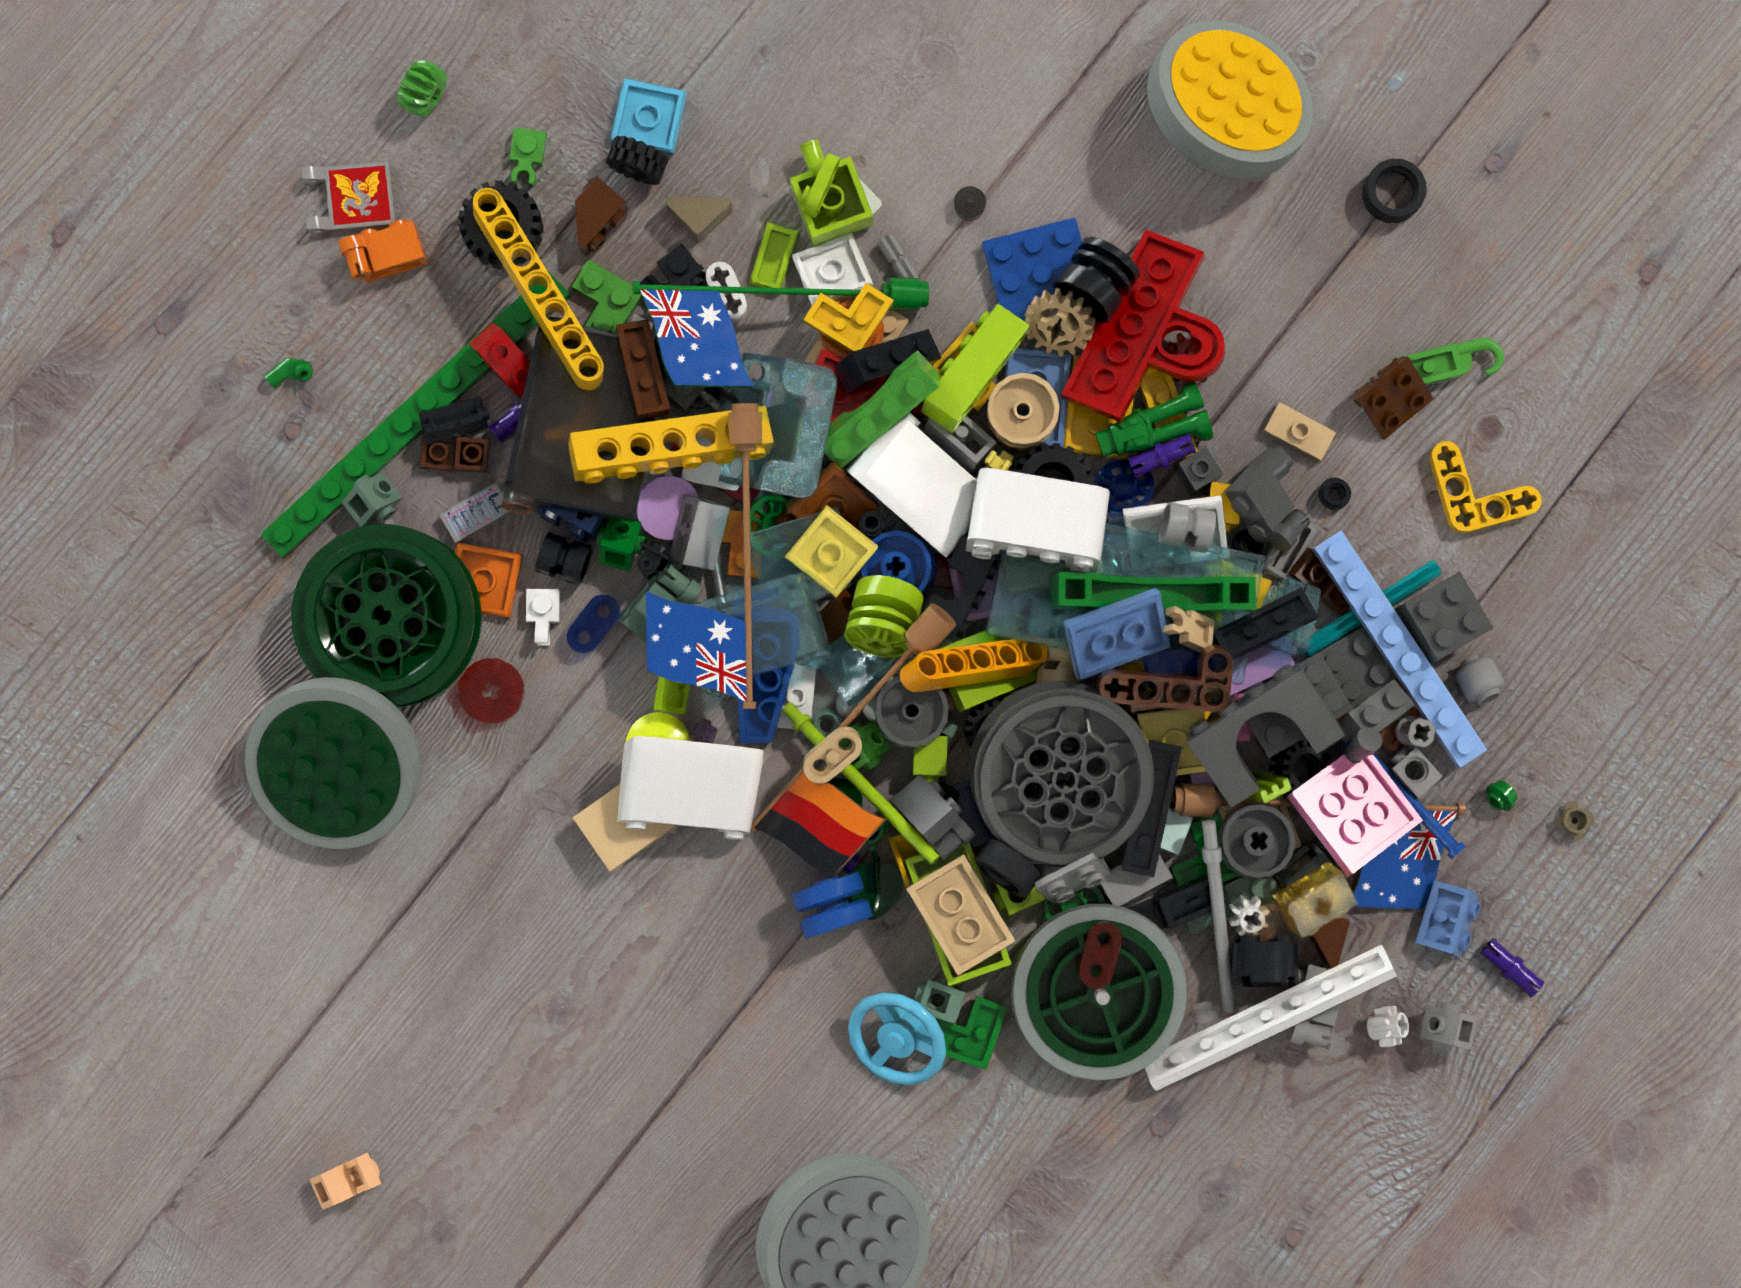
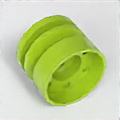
M872 575L863 577L857 582L852 602L853 610L849 613L844 633L846 641L855 649L869 655L884 658L901 657L909 649L905 644L907 638L904 633L920 615L924 599L921 591L906 581L890 576Z

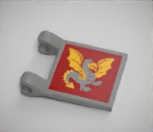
M389 161L329 167L306 166L301 169V177L304 184L312 185L326 182L329 217H308L306 224L310 234L316 235L330 231L389 226L391 222L395 221Z

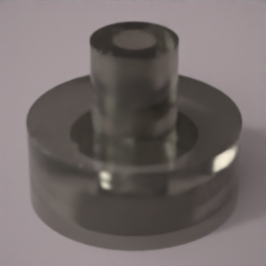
M967 186L956 193L954 211L961 219L973 221L981 217L985 211L986 198L980 189Z

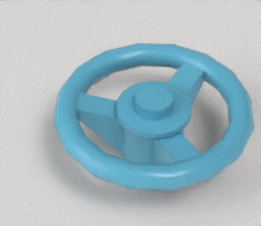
M882 992L863 998L853 1008L848 1023L850 1044L859 1061L874 1075L894 1084L911 1086L930 1080L941 1070L946 1056L944 1033L936 1018L922 1004L902 994ZM872 1008H874L884 1023L877 1033L880 1048L874 1055L869 1052L861 1034L863 1017ZM914 1049L931 1056L930 1062L922 1070L915 1072L896 1071L883 1065L890 1056L904 1058L909 1056Z

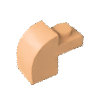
M368 1153L309 1179L322 1210L381 1184L379 1168L376 1162L370 1159Z

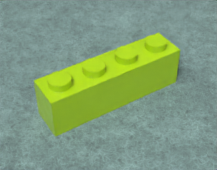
M997 304L991 313L986 310L976 324L977 332L973 336L967 334L957 349L960 351L957 358L954 360L950 357L939 373L942 375L939 380V388L924 399L921 412L952 434L1023 342L1030 327L1029 324L1000 304Z

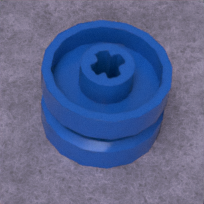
M898 530L881 533L871 540L878 545V548L861 568L862 578L872 575L890 576L912 584L921 591L922 595L929 591L936 579L938 565L935 552L926 540L917 534ZM898 561L905 563V570H900L899 573L895 569Z
M859 872L841 878L837 875L810 884V888L791 894L796 911L804 912L813 908H817L818 914L804 918L800 923L805 939L873 917L868 900L860 899L851 903H847L846 897L858 894L864 888Z

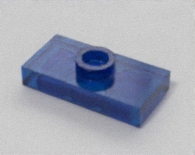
M1184 646L1143 657L1142 661L1145 672L1197 676L1200 652ZM1210 657L1208 660V667L1209 669L1215 670L1212 658ZM1148 681L1150 690L1154 689V683Z

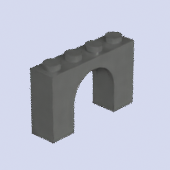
M1299 663L1293 667L1290 664L1283 666L1274 673L1273 676L1275 678L1264 685L1262 682L1253 685L1245 692L1246 697L1236 703L1233 700L1229 701L1224 709L1217 711L1218 714L1208 721L1205 718L1201 719L1188 729L1189 733L1186 734L1187 744L1231 808L1260 790L1256 778L1236 749V739L1239 730L1251 717L1265 712L1280 713L1289 717L1300 728L1316 754L1345 737L1343 728Z

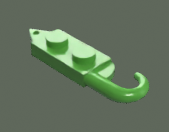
M1479 338L1458 344L1454 343L1406 355L1410 358L1425 385L1462 377L1468 373L1472 364L1471 353L1483 350L1493 353L1495 362L1491 368L1486 370L1487 375L1496 373L1504 362V353L1501 346L1489 338Z

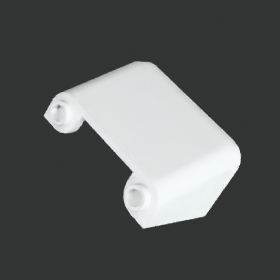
M909 412L852 459L844 469L947 558L956 548L962 536H965L969 531L978 476L975 479L917 427L921 422Z
M647 736L632 737L624 743L617 822L626 823V828L632 830H646V824L653 823L718 829L719 832L724 833L723 838L743 840V835L750 834L764 751L756 748Z

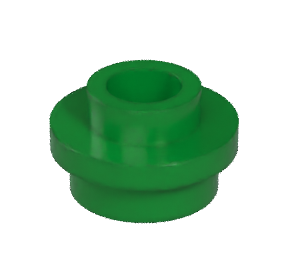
M1498 780L1496 783H1490L1486 787L1487 801L1493 808L1510 811L1514 808L1518 796L1508 783Z

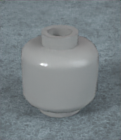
M1472 655L1460 663L1462 668L1458 670L1455 678L1468 702H1477L1478 705H1485L1501 696V689L1505 682L1492 658H1479L1478 655Z

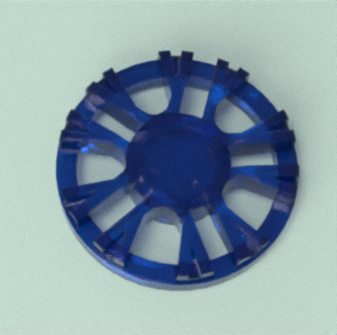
M1124 459L1112 461L1104 465L1095 475L1094 485L1110 489L1109 498L1113 497L1109 500L1107 512L1122 513V516H1124L1123 509L1147 505L1154 494V478L1151 472L1144 474L1145 479L1136 481L1133 470L1131 474L1127 473L1128 467L1135 469L1142 466V464L1131 467L1129 460ZM1120 467L1121 473L1114 476L1110 470ZM1141 495L1144 498L1139 501L1135 496ZM1131 499L1133 504L1129 505L1127 500ZM1121 501L1123 506L1115 505V503Z

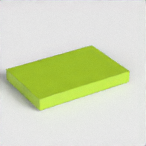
M1013 620L939 649L1020 638V635ZM1034 670L1024 677L950 687L948 689L960 713L1035 682L1037 673Z

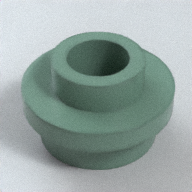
M822 709L813 715L811 723L826 738L840 726L842 719L837 712L831 709ZM823 720H830L833 723V728L830 731L824 732L821 730L820 724Z

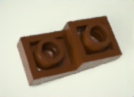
M422 435L419 469L487 472L489 439L457 436L456 438L426 445L424 435Z
M1307 547L1289 571V574L1320 601L1343 616L1349 608V604L1313 550Z

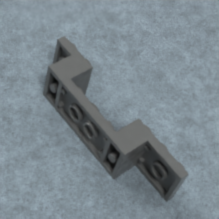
M1461 572L1454 574L1394 609L1430 664L1493 629L1492 624ZM1364 627L1299 663L1336 719L1353 710L1354 707L1364 702L1393 679L1397 683L1399 682ZM1243 695L1242 697L1236 699L1234 702H1238L1242 698L1246 697V695ZM1260 713L1245 722L1266 759L1305 738L1297 724L1289 717L1280 713Z

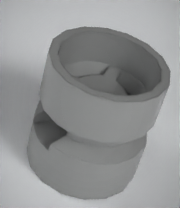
M1168 502L1160 523L1159 543L1179 547L1183 543L1188 550L1206 553L1213 539L1216 513L1200 508H1195L1191 512L1187 505Z

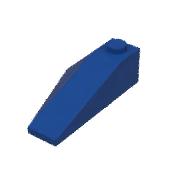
M741 606L732 616L745 621V606ZM751 606L753 702H756V708L743 709V702L746 701L737 698L740 743H772L800 648L798 613L774 606Z

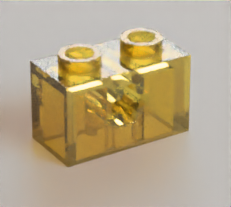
M1329 862L1273 895L1287 927L1300 938L1317 933L1323 925L1333 919L1343 917L1348 913L1349 909L1358 905L1343 872Z

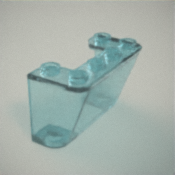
M743 353L742 363L750 380L749 369L751 365L758 363L761 366V377L757 381L751 380L754 385L753 389L764 391L761 406H766L774 441L769 454L758 460H749L750 488L807 498L816 491L819 482L837 389L836 375L831 369L824 366L784 357ZM733 462L721 465L718 482L743 486V471L739 477L734 478L730 472Z

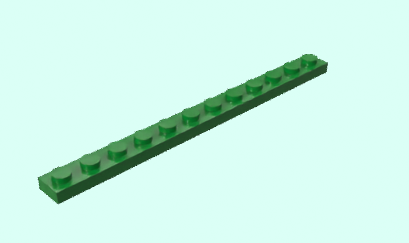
M548 271L564 299L567 300L571 297L569 292ZM536 284L530 287L529 290L535 294H542L547 289L540 284ZM521 295L492 321L506 333L516 346L539 326V323ZM553 312L547 314L546 317L548 318ZM468 343L270 524L261 535L281 557L287 558L343 506L341 502L353 489L352 486L358 479L365 475H368L370 478L377 475L423 433L418 413L454 404L485 376L491 368Z

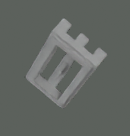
M1311 522L1305 527L1310 531L1286 573L1280 570L1294 545L1289 551L1282 552L1274 567L1269 564L1278 549L1271 545L1259 569L1270 573L1274 578L1277 577L1284 584H1288L1292 577L1289 571L1307 547L1309 548L1320 527Z

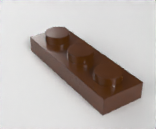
M648 319L616 325V334L637 420L670 414V406Z

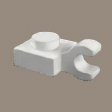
M526 589V622L536 623L535 643H537V646H550V623H560L559 589Z

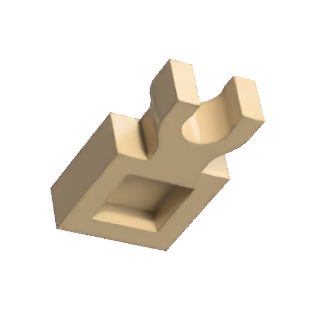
M1176 606L1165 609V615L1170 616L1174 624L1164 626V633L1168 635L1179 634V643L1197 652H1201L1205 647L1212 645L1215 620L1194 610L1183 611Z

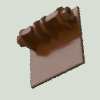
M1401 356L1399 359L1395 357L1383 371L1379 370L1377 372L1380 377L1378 380L1372 376L1370 378L1372 385L1367 382L1360 389L1355 390L1356 395L1352 397L1357 406H1362L1383 440L1434 399L1408 356Z

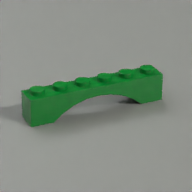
M1058 572L1051 576V610L1093 611L1157 588L1161 594L1164 612L1166 608L1176 606L1183 611L1194 610L1198 613L1247 614L1256 610V577L1150 578L1084 572Z

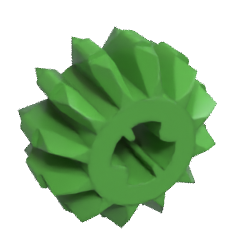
M421 59L418 62H414L401 80V86L397 90L399 94L397 103L415 116L418 115L424 118L430 115L443 97L447 74L430 61L426 62Z

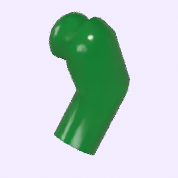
M286 358L265 374L264 377L275 388L286 378L299 381L309 380L313 374V367L306 360Z

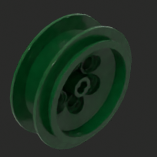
M374 524L344 532L316 552L297 582L292 601L291 622L298 652L304 664L315 678H342L355 681L376 690L396 707L418 704L440 694L464 672L478 645L482 627V609L479 592L470 571L448 546L432 536L405 526ZM383 574L387 580L386 587L382 591L376 592L373 589L372 581L375 576ZM414 586L418 593L417 599L413 603L407 604L403 599V592L407 587ZM352 595H357L361 602L359 610L355 613L349 612L346 605L347 600ZM384 610L391 612L389 622L381 620V614ZM418 618L422 622L423 629L418 636L413 637L408 631V625L410 621ZM361 627L366 633V638L363 644L356 646L351 636L355 629ZM392 639L396 643L397 651L395 655L387 658L383 654L382 646L387 640Z

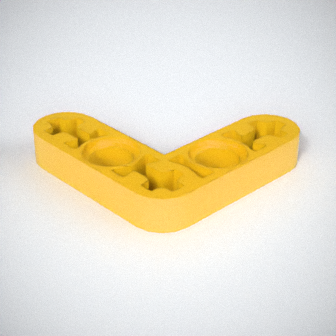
M1442 441L1430 451L1429 463L1447 523L1454 532L1459 534L1469 533L1520 519L1535 513L1540 508L1542 503L1541 495L1538 490L1531 486H1522L1475 499L1459 447L1453 442ZM1443 448L1445 453L1452 454V458L1448 460L1450 470L1456 467L1458 471L1451 472L1444 477L1441 472L1447 470L1444 460L1439 461L1437 458L1442 453ZM1449 479H1457L1461 482L1463 490L1459 496H1452L1447 492L1446 482ZM1522 493H1524L1526 498H1532L1533 503L1528 505L1529 510L1526 509L1525 505L1510 508L1509 503L1522 498ZM1466 498L1467 503H1463L1461 508L1464 515L1470 514L1471 520L1466 523L1467 527L1464 526L1463 522L1457 523L1456 517L1460 515L1459 506L1456 505L1452 508L1450 503H1456ZM1496 501L1502 506L1503 513L1500 518L1494 519L1488 516L1486 512L1488 502Z

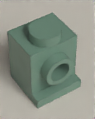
M927 979L925 985L918 984L913 1000L922 1004L934 1017L955 1024L966 992ZM936 993L942 994L944 997V1002L940 1006H935L931 1002L932 996Z

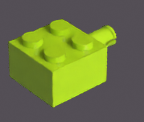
M818 139L802 144L800 150L803 153L809 171L790 178V188L812 246L814 247L843 235L873 226V213L851 156L841 159L835 178L817 217L815 218L803 213L804 205L800 204L801 197L806 186L812 187L817 176L813 175V170L820 156L825 157Z

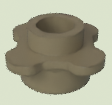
M1569 801L1565 804V810L1562 815L1555 818L1554 824L1557 829H1563L1568 832L1571 839L1580 840L1584 837V831L1594 822V816L1591 812L1580 808L1577 802ZM1573 817L1577 819L1575 824L1571 821Z

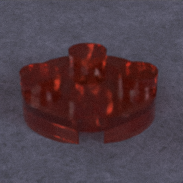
M486 658L473 663L466 669L458 682L459 700L463 709L472 718L483 723L499 724L511 719L519 711L524 699L525 684L521 674L514 666L499 658ZM489 682L492 685H500L501 689L497 691L498 698L495 700L490 696L485 698L483 692L486 691L485 685Z

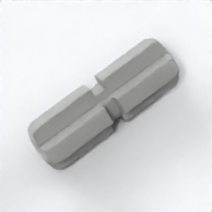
M889 234L878 241V247L888 263L893 265L892 270L898 278H918L908 259L903 257L904 252L894 236Z

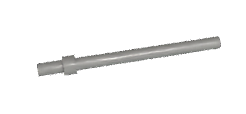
M1207 820L1202 822L1204 846L1201 848L1203 862L1207 864L1223 1012L1231 1013L1236 1011L1234 986L1232 985L1231 959L1220 862L1223 860L1222 846L1218 845L1215 821Z

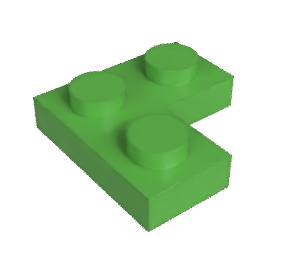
M589 259L571 286L573 290L598 304L585 326L616 336V325L627 323L642 299L641 293H632L631 284Z

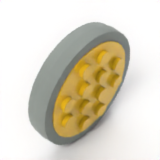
M1219 20L1200 21L1187 25L1177 31L1162 46L1149 71L1147 97L1152 115L1158 127L1180 153L1195 164L1213 173L1241 179L1269 175L1279 170L1296 155L1311 129L1313 120L1312 98L1299 68L1277 44L1246 26Z

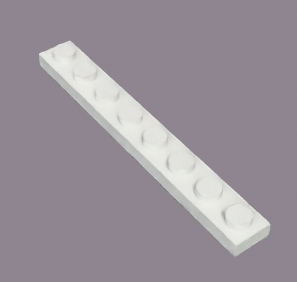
M1379 945L1169 1046L1159 1058L1145 1067L1152 1087L1155 1091H1158L1397 977L1384 947Z

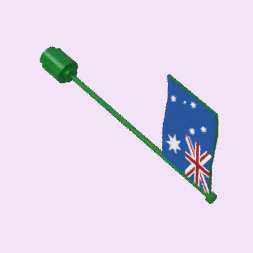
M888 277L886 284H882L881 290H878L894 300L889 310L919 311L920 307L928 306L929 284L927 281H921L920 278ZM633 281L632 293H641L652 318L663 364L670 380L676 387L754 388L743 366L734 326L720 293L819 295L823 293L829 296H858L861 291L853 289L640 285V281Z

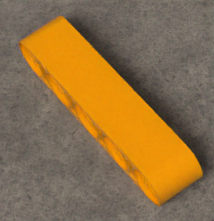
M1024 637L924 651L919 653L900 670V681L911 692H924L1024 677L1048 659V648L1037 637Z

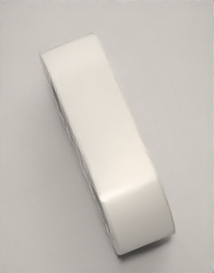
M715 262L707 269L706 280L708 286H721L718 281H712L716 277L715 272L721 270L722 274H729L725 278L727 287H740L734 270L729 264ZM720 293L726 308L728 303L725 296L730 294L734 303L742 304L738 307L737 314H733L728 310L732 323L742 320L747 314L748 309L744 294Z

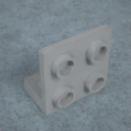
M1091 853L1065 867L1036 865L1035 867L1040 872L1041 877L1034 885L1036 890L1052 904L1056 902L1064 903L1075 896V892L1085 887L1093 888L1103 883L1104 877L1111 873L1104 858L1099 859L1094 853Z

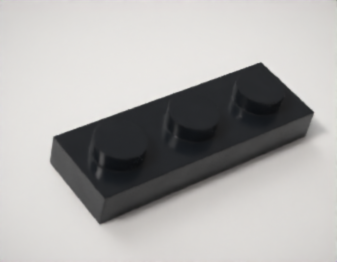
M1301 587L1214 630L1213 636L1218 645L1225 649L1234 661L1317 620L1318 616Z

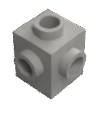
M1441 1002L1440 1008L1427 1005L1421 1020L1420 1038L1431 1040V1047L1451 1052L1452 1046L1471 1050L1478 1017L1460 1013L1461 1006L1445 1002Z

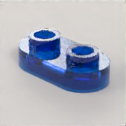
M605 594L593 597L570 626L567 632V642L575 652L580 654L593 652L617 623V619L620 617V607L613 597ZM603 606H607L610 609L609 616L605 618L598 615L599 609ZM582 632L590 634V640L585 644L580 643L578 640Z

